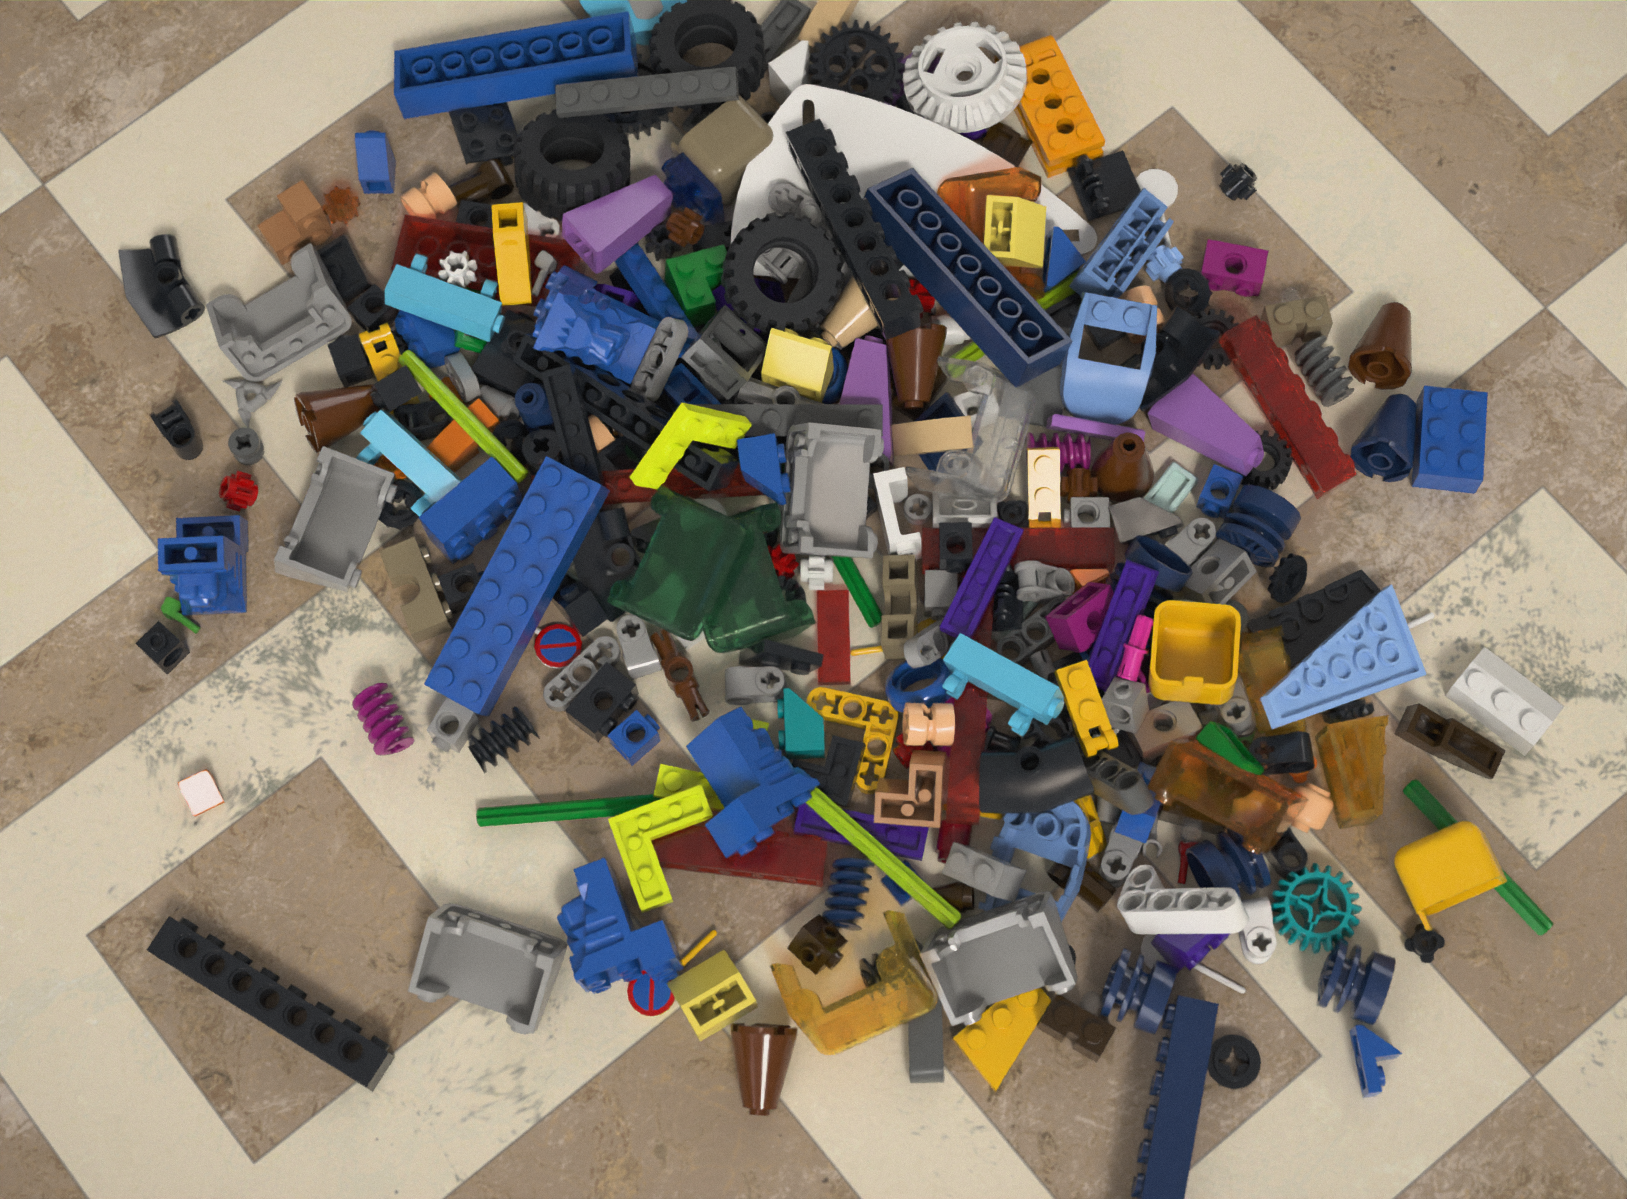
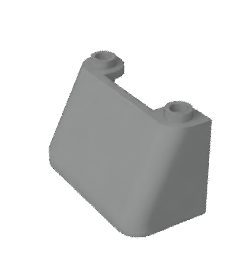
M311 243L295 252L291 258L290 264L296 276L246 305L237 296L231 294H224L206 304L219 348L248 381L259 382L265 380L341 336L351 326L352 319L319 253Z
M810 422L790 427L786 439L787 463L784 466V473L789 475L791 492L785 493L787 504L782 505L780 548L783 553L873 558V553L877 549L878 538L873 533L872 528L866 526L870 463L875 462L884 450L881 429Z
M323 446L317 458L319 464L311 477V485L289 536L286 535L284 540L285 547L280 545L274 558L275 572L286 577L348 592L350 587L356 588L362 575V570L358 569L385 503H392L398 486L393 484L394 473Z
M1043 891L962 919L952 929H947L943 926L929 935L920 952L923 963L952 1026L960 1023L971 1025L982 1018L981 1013L984 1012L987 1005L1043 986L1046 987L1047 991H1055L1056 994L1066 993L1074 988L1078 980L1059 912L1050 891Z
M444 904L427 919L408 992L417 994L420 1000L431 1003L449 995L507 1015L506 1022L511 1025V1030L516 1033L534 1034L539 1027L568 944L552 935L462 905Z

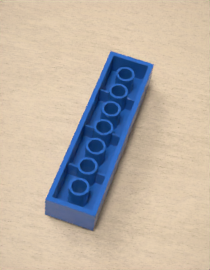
M629 11L394 51V96L404 119L556 94V85L638 76L636 36Z
M547 456L545 457L424 685L479 715L490 716L610 490Z

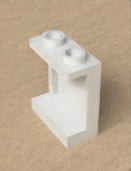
M905 467L873 473L875 499L878 505L888 555H915L916 561L921 559L920 532L901 535L894 508L895 503L904 502L908 498Z

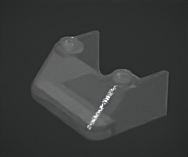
M938 356L937 363L949 381L964 383L970 392L982 395L972 430L973 448H968L967 451L950 450L944 453L938 462L936 471L906 466V474L917 489L921 491L992 503L1001 502L1011 492L1036 402L1035 394L1026 383L1015 388L1000 370L986 363Z

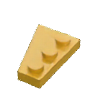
M1041 987L996 1002L981 1014L982 1018L979 1021L968 1025L952 1039L995 1092L1052 1001Z

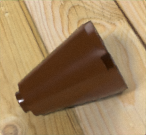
M1398 302L1384 304L1351 353L1348 368L1351 375L1365 385L1367 380L1375 383L1376 389L1393 390L1404 386L1412 372L1411 312L1403 304Z
M931 323V329L921 325L918 328L886 340L898 402L905 403V409H923V404L930 402L947 335V327L944 325Z
M371 384L306 391L296 394L294 403L300 425L305 426L308 435L305 437L316 453L320 452L323 446L329 448L363 426L365 420L373 412L378 413L380 411L370 397V393L373 392L370 387Z
M1128 432L1120 434L1099 452L1093 461L1091 476L1098 478L1099 495L1109 497L1110 502L1118 503L1137 497H1144L1152 486L1154 468L1141 437Z
M732 1023L730 1031L742 1105L744 1108H749L750 1115L769 1116L770 1110L777 1109L798 1036V1027L761 1023L745 1026V1023Z

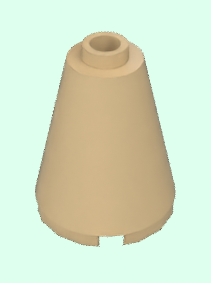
M853 276L840 294L832 310L820 325L823 330L820 336L832 348L836 345L843 348L855 341L856 338L863 336L878 326Z

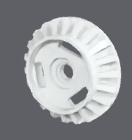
M961 22L954 23L953 28L946 30L945 27L937 29V34L934 36L929 34L925 36L923 43L913 48L911 58H907L905 73H903L905 96L913 112L956 133L983 130L1002 121L1019 104L1027 83L1025 58L1021 54L1016 41L1012 42L1009 35L1004 31L999 33L991 25L980 27L978 22H971L970 26H962ZM979 47L990 50L1000 60L993 64ZM943 53L934 73L927 72L933 60ZM962 71H969L973 74L967 81H960L956 78Z

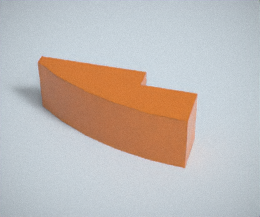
M479 398L467 407L493 433L492 427L500 422ZM453 420L427 448L455 473L479 454L478 448L480 446Z

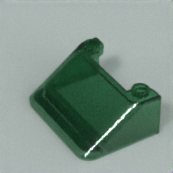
M661 485L652 497L650 507L662 517L632 583L624 580L614 582L607 602L682 639L693 641L703 631L744 541L746 530L743 523Z
M777 502L761 505L689 530L681 535L677 542L679 556L706 642L717 653L724 654L746 649L764 639L776 642L793 638L816 623L813 612L808 604L802 600L785 602L764 537V533L772 532L781 523V512Z

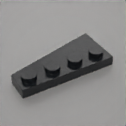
M1361 569L1326 585L1321 590L1312 594L1308 593L1296 601L1283 607L1275 608L1257 619H1251L1246 627L1249 635L1286 674L1381 590Z

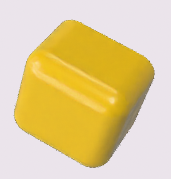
M1174 600L1164 601L1159 604L1155 610L1152 629L1148 681L1151 694L1157 699L1213 705H1221L1228 702L1233 696L1238 675L1241 629L1239 612L1234 607L1224 604Z
M1469 821L1457 822L1401 847L1394 857V865L1427 931L1433 929L1427 916L1443 911L1507 882L1485 833Z

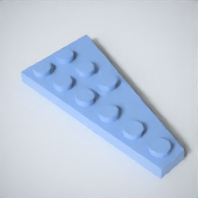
M1388 585L1379 591L1260 698L1271 729L1427 675L1393 585Z

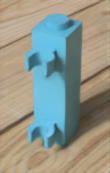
M417 253L412 260L410 269L396 264L385 287L386 305L487 342L491 341L494 332L500 333L505 316L501 315L502 302L495 300L498 283L486 279L481 293L478 294L425 274L428 265H426L428 257Z
M380 410L378 413L373 412L363 424L365 428L360 433L370 444L359 453L356 459L375 465L383 454L425 492L411 507V510L418 516H421L463 481L390 413Z
M961 633L943 658L948 670L952 672L942 686L943 689L947 690L946 694L958 700L965 689L966 683L970 682L1017 708L1018 710L1011 716L1008 725L1012 727L1011 730L1022 737L1027 732L1033 718L1048 725L1052 717L1056 718L1063 709L1064 696L1058 686Z

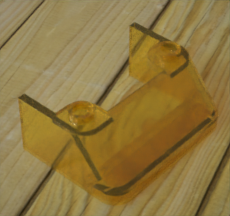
M892 910L883 912L895 945L884 949L878 956L877 970L882 981L826 1007H823L819 996L814 991L802 989L793 965L780 963L770 965L790 1017L820 1053L824 1055H838L917 1019L935 1008L938 995L920 956V950L904 913Z

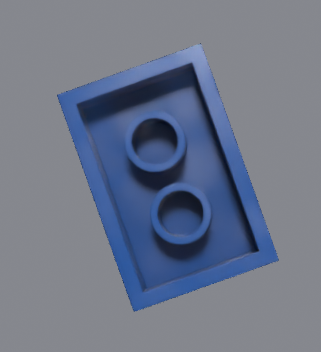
M1433 386L1423 387L1417 399L1412 487L1476 493L1483 482L1488 392Z
M490 457L419 516V519L431 542L452 564H455L458 560L462 561L468 558L474 551V547L482 540H488L493 537L503 522L512 520L523 498L517 482L493 457Z

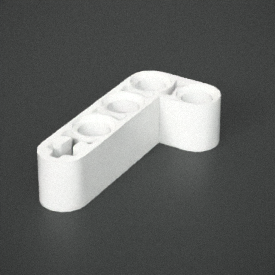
M1147 864L1139 865L1130 871L1117 902L1120 913L1134 934H1231L1241 931L1249 922L1248 913L1234 889L1227 887L1165 889L1154 867Z

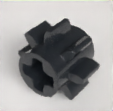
M1241 163L1239 166L1237 164L1234 166L1229 164L1220 173L1223 177L1222 182L1219 184L1220 189L1233 201L1237 198L1247 200L1257 191L1253 186L1257 176L1244 163Z
M666 225L654 227L651 233L649 232L645 236V240L648 242L645 245L646 253L654 252L656 261H659L660 258L670 259L675 251L681 252L682 250L681 245L668 238L671 232L666 229Z

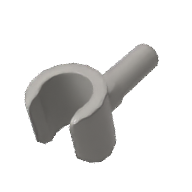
M541 251L535 259V265L541 269L531 291L535 296L539 295L548 274H552L557 267L556 260L546 251Z
M1205 704L1206 710L1197 712V717L1203 729L1210 721H1217L1218 713L1213 704Z
M1158 814L1146 844L1144 843L1141 847V853L1144 857L1146 856V846L1148 844H1154L1157 847L1156 858L1162 853V846L1157 841Z

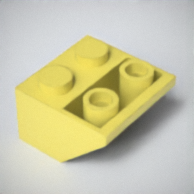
M987 195L984 205L982 243L1003 266L1043 268L1046 206L1019 197Z
M771 328L761 371L762 381L776 387L791 386L798 391L799 395L822 403L834 371L832 346L820 338L812 337L807 339L801 337L795 331L785 328V331Z
M725 950L667 983L700 1042L758 1008L756 999Z

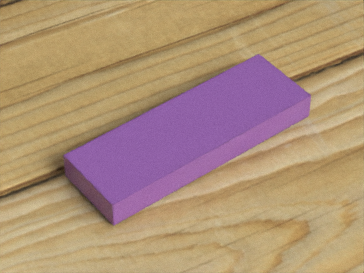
M1053 414L1048 417L1046 429L1072 434L1082 433L1083 436L1111 441L1120 434L1128 432L1137 434L1143 442L1145 432L1141 429Z

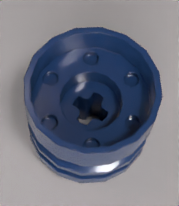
M1255 485L1243 486L1232 505L1233 512L1226 515L1223 520L1224 523L1221 524L1216 532V537L1218 540L1222 539L1231 545L1245 550L1252 564L1265 568L1274 567L1280 557L1279 554L1282 553L1286 546L1284 540L1290 539L1301 520L1300 512L1284 497L1271 490Z
M1136 536L1124 553L1125 559L1159 571L1143 615L1154 619L1155 610L1158 605L1164 601L1174 600L1170 591L1180 592L1192 576V569L1174 551L1147 536ZM1119 562L1115 566V572L1111 573L1106 579V584L1111 585L1113 592L1116 589L1125 565L1124 562Z
M1235 823L1229 826L1227 833L1220 831L1216 834L1218 849L1211 841L1205 839L1188 848L1185 852L1190 870L1200 888H1232L1241 899L1238 885L1245 893L1252 895L1257 891L1256 886L1263 889L1271 883L1270 873L1261 850L1240 824Z
M1339 938L1333 950L1328 954L1321 970L1316 1004L1326 1008L1332 995H1334L1333 1011L1339 1013L1347 1000L1351 1001V1018L1373 1025L1381 1012L1388 994L1396 960L1394 957L1373 951L1365 963L1360 962L1361 946L1357 944L1353 946L1349 957H1346L1348 941Z
M1123 948L1121 955L1112 963L1101 994L1102 1009L1100 1015L1108 1018L1113 1004L1119 1005L1120 1009L1116 1021L1122 1022L1130 1009L1135 1011L1134 1028L1155 1035L1170 997L1178 968L1157 960L1149 973L1144 972V955L1139 954L1134 968L1130 967L1127 964L1131 950Z

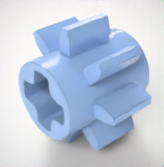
M1160 245L1154 249L1147 259L1149 263L1146 264L1148 268L1145 271L1153 281L1159 278L1164 283H1167L1172 274L1183 269L1180 265L1183 263L1181 260L1184 257L1176 246L1170 249L1165 245Z

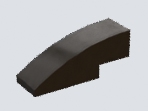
M1420 703L1406 707L1394 733L1396 736L1435 757L1487 779L1494 778L1506 751L1454 718L1445 719Z

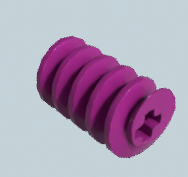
M1031 432L1027 433L1026 466L1027 448L1059 447L1060 473H1062L1065 464H1069L1070 469L1077 468L1078 464H1081L1082 468L1089 470L1091 457L1090 436L1086 442L1083 434L1078 433L1075 442H1073L1070 433H1065L1062 442H1060L1058 433H1053L1048 442L1045 433H1040L1037 441H1035Z
M377 683L366 688L352 702L354 710L358 711V719L364 722L362 726L364 731L369 733V742L374 744L373 750L375 754L380 756L401 752L410 747L415 741L413 737L403 739V736L409 732L408 726L398 728V725L404 720L402 715L392 716L399 707L397 704L387 705L394 698L392 693L382 694L388 688L387 683Z

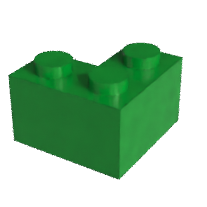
M724 244L666 259L664 281L693 327L706 324L714 316L716 301L712 291L721 286L722 265L727 254Z

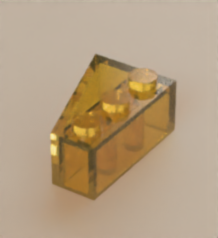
M1282 625L1244 635L1238 660L1241 673L1247 672L1250 684L1246 685L1249 701L1251 704L1256 703L1259 714L1255 715V721L1259 734L1265 733L1266 736L1307 731L1306 718L1271 729L1260 700L1267 691L1291 671L1290 655L1286 654L1282 641V636L1284 635Z
M1388 715L1327 724L1315 735L1339 829L1369 825L1383 815L1385 786L1383 764L1387 744H1385V728L1388 725Z

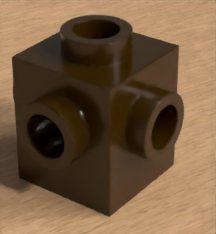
M819 914L802 926L787 949L806 968L817 975L826 967L832 970L844 957L841 950L848 940L839 933L837 928L830 925Z

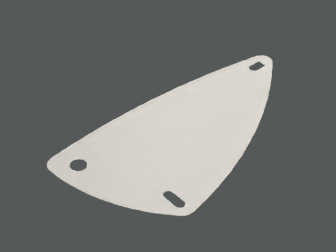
M812 84L797 87L768 123L773 131V141L764 151L747 164L736 199L731 230L732 243L742 228L745 229L751 221L756 218L761 220L765 218L766 214L774 213L775 211L769 205L768 197L771 189L779 183L789 184L812 197L788 150L786 138L787 131L803 125L802 103L809 99L814 103L815 120L820 119L825 129L830 128L836 140V146H834L836 151L844 153L848 163V169H846L848 174L856 176L861 190L859 192L861 199L864 198L867 188L914 168L981 242L983 238L987 195L1019 197L1046 206L1043 262L1047 234L1054 226L1060 227L1062 230L1079 229V241L1071 242L1080 254L1090 252L1097 243L1096 231L1073 209L1025 172L981 145L948 128L900 108L859 95ZM783 191L781 194H774L778 198V205L782 206L784 202H787L793 206L789 211L795 213L798 204L802 201L798 197L795 203L788 200V193L786 191ZM806 205L801 209V216L803 217L804 215L814 221L818 217V211L814 206ZM786 259L780 267L784 266L788 262V259ZM804 261L802 265L798 264L787 278H800L807 267V263ZM755 262L753 275L771 276L759 262ZM905 265L899 270H904L908 278H916Z

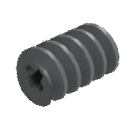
M1325 335L1306 342L1296 350L1294 355L1296 356V364L1303 366L1301 370L1303 375L1309 376L1308 383L1310 386H1315V394L1322 397L1321 404L1324 407H1329L1347 398L1355 389L1348 388V385L1354 380L1352 376L1343 379L1341 377L1347 368L1345 366L1335 368V365L1340 361V357H1328L1334 350L1333 346L1322 347L1328 339Z

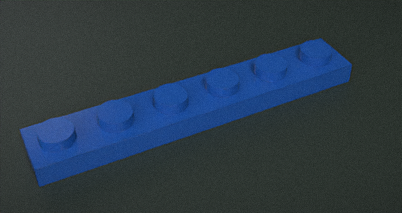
M637 242L614 262L650 317L660 322L666 317L683 320L687 324L688 337L678 358H681L697 337L698 332Z

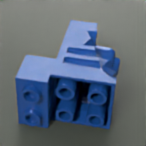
M565 265L558 273L553 271L545 287L550 292L546 300L540 299L533 314L538 317L532 335L537 338L533 348L538 351L545 350L549 352L561 350L567 358L578 356L584 364H595L602 370L611 372L615 378L631 384L660 321L594 290L598 281Z
M240 515L176 518V538H158V571L162 575L170 576L171 584H175V591L179 593L182 615L247 613L246 552H249L248 521Z
M742 707L718 717L686 745L725 807L708 821L705 826L726 858L737 852L740 856H744L758 846L755 841L760 843L774 834L775 831L772 827L795 812L793 805L797 808L812 798L810 792L820 785L817 778L809 776L799 767L794 768L785 756H782V751L774 748L770 735L765 728L753 729L752 720L747 716Z
M606 858L573 869L578 881L576 884L581 895L561 907V913L557 915V919L567 935V944L573 953V956L569 957L575 981L586 992L592 991V994H597L610 989L611 983L623 979L624 982H629L640 978L644 970L653 981L658 979L660 983L678 977L677 972L684 970L671 931L663 920L635 930L617 875Z

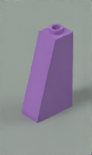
M656 175L650 176L564 213L562 237L592 271L598 274L670 216L671 202L673 200L672 191Z
M865 336L864 340L856 338L839 404H883V436L881 437L884 440L883 454L888 458L889 465L893 466V421L888 349L886 344H882V339L872 336Z
M1194 374L1156 402L1148 412L1152 430L1245 476L1249 474L1253 467L1259 466L1264 457L1260 435Z

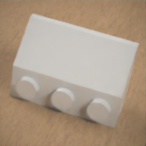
M1486 647L1475 657L1445 695L1524 756L1533 748L1564 707Z

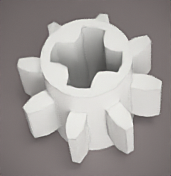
M450 251V255L445 260L440 259V265L444 270H441L438 274L442 281L447 280V283L466 289V286L471 281L476 282L477 279L473 271L478 268L475 260L469 261L466 251L462 254Z
M819 555L801 558V582H809V590H824L825 582H833V559Z

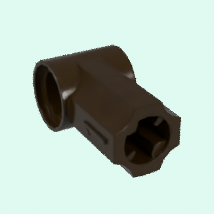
M492 159L483 163L478 168L477 173L449 185V188L459 208L461 200L479 203L488 198L493 200L502 199L514 190V184L502 161Z
M1086 861L1077 896L1098 913L1110 900L1116 889L1092 870L1089 862ZM1055 862L1047 871V874L1058 886L1065 890L1072 868Z

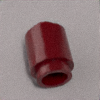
M948 815L947 819L942 820L935 852L938 854V862L946 863L953 842L970 846L973 826L967 823V818L958 815Z

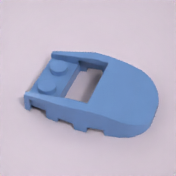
M1082 292L1081 298L1083 299L1077 315L1073 318L1068 335L1073 342L1062 360V376L1060 377L1061 400L1066 410L1076 418L1118 425L1128 421L1136 414L1152 375L1156 354L1157 305ZM1084 325L1146 336L1140 370L1078 358Z
M1073 801L1038 814L1006 813L1003 818L1005 823L998 837L994 836L990 847L993 850V856L1011 863L1015 848L1072 868L1063 895H1061L1059 901L1054 900L1062 922L1080 890L1091 839V828L1086 814ZM1020 888L1016 900L1037 893ZM987 894L985 903L979 902L978 908L988 911L1014 901Z

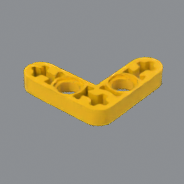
M825 687L813 689L808 694L807 704L823 717L825 721L865 729L863 743L866 744L856 786L865 794H874L879 779L886 776L898 725V711L888 701ZM820 696L826 697V703L836 705L835 699H841L838 704V715L833 714L834 707L825 705L822 710H818L813 700L819 701ZM850 702L859 704L862 708L861 714L856 718L847 717L843 712L846 704ZM867 706H872V714L881 715L883 710L889 711V717L893 718L892 720H887L885 724L879 723V717L870 715V722L864 721L867 716ZM873 740H881L885 743L886 750L883 754L875 756L868 751V744ZM869 762L877 763L874 769V777L878 781H872L871 786L865 785V779L861 778V775L867 776Z

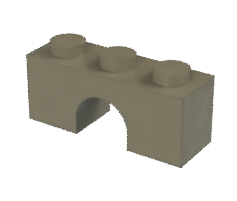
M412 537L379 550L388 576L395 588L405 584H415L420 587L418 596L412 602L400 606L416 644L452 630L448 619L454 616L447 600L441 602L438 591H441L442 587L437 573L430 574L427 564L431 563L432 560L426 545L419 546L416 538Z
M915 555L883 556L882 586L885 598V615H882L881 646L885 659H905V642L918 634L919 570Z

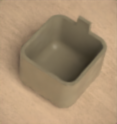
M739 95V100L726 101L689 130L681 139L679 146L675 142L670 145L672 153L682 163L683 171L714 203L727 205L737 198L747 164L772 143L773 131L768 123Z

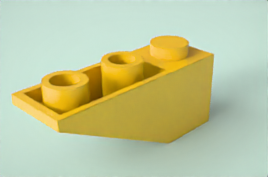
M523 202L492 205L493 237L500 302H502V306L532 303L528 219Z

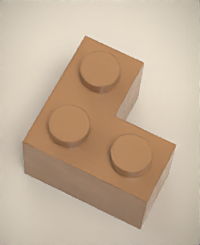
M303 180L278 194L277 198L283 210L257 225L263 239L282 266L291 262L293 254L310 243L313 246L322 245L333 235L321 205Z
M913 750L909 766V780L880 778L875 791L874 823L940 828L944 813L946 752Z

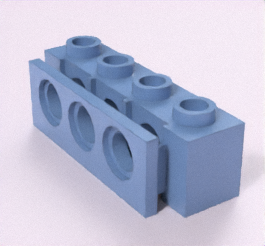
M1143 188L1126 206L1069 287L1080 296L1082 292L1119 298L1174 223L1170 218L1165 223L1160 220V217L1168 207ZM1147 231L1150 232L1147 237L1144 235ZM1133 251L1135 254L1131 258L1129 255ZM1118 272L1120 275L1116 279L1114 276Z

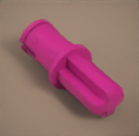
M1144 615L1136 617L1128 644H1123L1125 651L1117 676L1137 682L1144 656L1149 653L1146 650V645L1154 623L1152 618Z

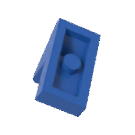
M1355 1025L1350 1030V1036L1363 1098L1377 1096L1382 1092V1086H1385V1075L1382 1066H1377L1376 1061L1396 1059L1402 1053L1365 1026Z

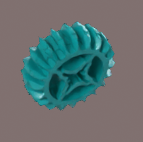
M1318 863L1311 865L1310 873L1306 866L1299 875L1291 872L1287 874L1288 881L1280 879L1277 882L1281 890H1274L1271 894V897L1279 901L1271 903V910L1280 913L1273 917V924L1283 923L1284 925L1278 930V934L1282 936L1289 932L1291 934L1287 941L1289 945L1294 944L1296 940L1301 941L1300 951H1305L1308 944H1311L1313 953L1318 954L1322 944L1327 952H1331L1333 950V942L1336 944L1339 938L1345 940L1343 936L1351 938L1355 932L1350 926H1358L1360 923V919L1352 915L1358 914L1362 910L1361 906L1352 904V902L1359 898V893L1349 894L1348 890L1353 886L1352 881H1347L1343 885L1340 882L1344 875L1343 872L1339 871L1335 877L1331 876L1332 867L1330 865H1327L1322 873L1319 871ZM1317 884L1316 890L1312 895L1300 894L1296 896L1291 894L1299 886ZM1328 889L1338 899L1341 911L1338 910V906L1331 904L1328 900ZM1319 896L1317 903L1319 904L1318 909L1320 912L1312 920L1314 913H1312L1313 907L1311 905ZM1290 905L1293 906V910L1303 916V928L1293 918ZM1334 920L1339 922V925L1329 932H1314L1315 927L1320 921L1331 922Z

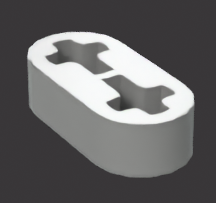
M458 352L445 356L446 371L463 402L466 403L480 398L479 383L463 354Z

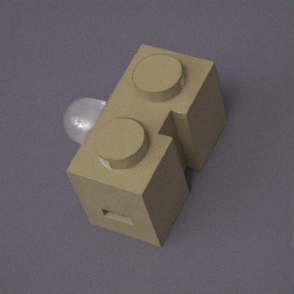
M1289 286L1281 292L1282 303L1264 306L1260 325L1267 349L1292 345L1293 339L1301 337L1302 343L1324 335L1328 337L1333 324L1326 295L1300 299L1298 290Z

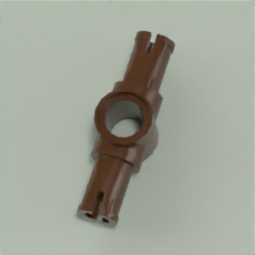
M661 629L660 632L663 640H661L658 632L652 634L650 639L662 659L660 665L665 673L667 684L674 691L676 697L681 698L690 716V720L692 722L700 720L696 709L699 710L702 718L706 717L710 711L698 690L700 685L694 675L692 663L685 657L683 652H679L669 629ZM679 669L688 672V675L683 680L673 679L672 674Z

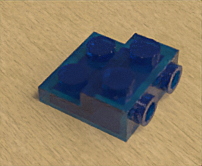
M683 152L676 158L671 157L665 161L661 170L666 176L664 184L673 194L671 204L676 209L680 207L683 211L685 207L693 211L695 210L696 213L703 216L702 221L705 223L709 221L713 225L725 222L722 194Z

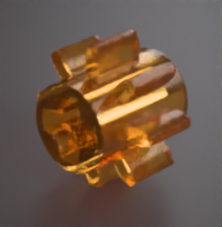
M334 186V190L330 191L329 194L324 193L323 196L328 204H324L321 207L325 215H329L332 224L338 221L348 225V221L353 217L359 216L355 207L360 206L361 203L358 196H353L350 187L344 190Z

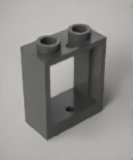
M724 305L705 324L681 358L729 400L749 380L765 357L767 343ZM740 329H743L745 331V334H742L740 332ZM711 334L715 336L738 359H740L744 363V365L741 367L709 336Z

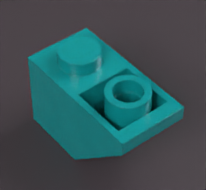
M784 688V699H778V719L784 718L785 730L778 731L779 750H785L788 760L825 758L823 717L790 688Z

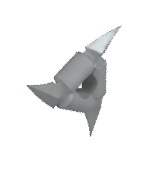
M244 379L222 380L236 389L237 405L239 408L237 411L247 428H249L251 412L254 413L267 402V399L270 400L282 382L281 380L265 388L264 385L251 381L246 382ZM248 393L256 394L254 399L246 400Z

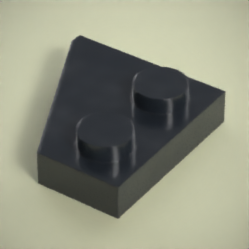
M764 639L741 651L739 664L754 667L775 666L780 670H787L797 675H808L810 672L822 667L824 654Z

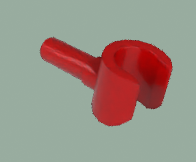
M1186 838L1178 844L1180 868L1177 883L1186 884L1188 862L1185 852L1188 848L1198 843L1197 838Z

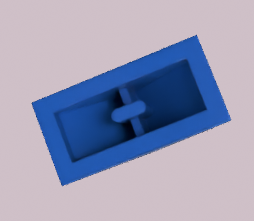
M1054 226L1047 234L1040 293L1043 294L1078 271L1086 263L1085 259L1060 227Z

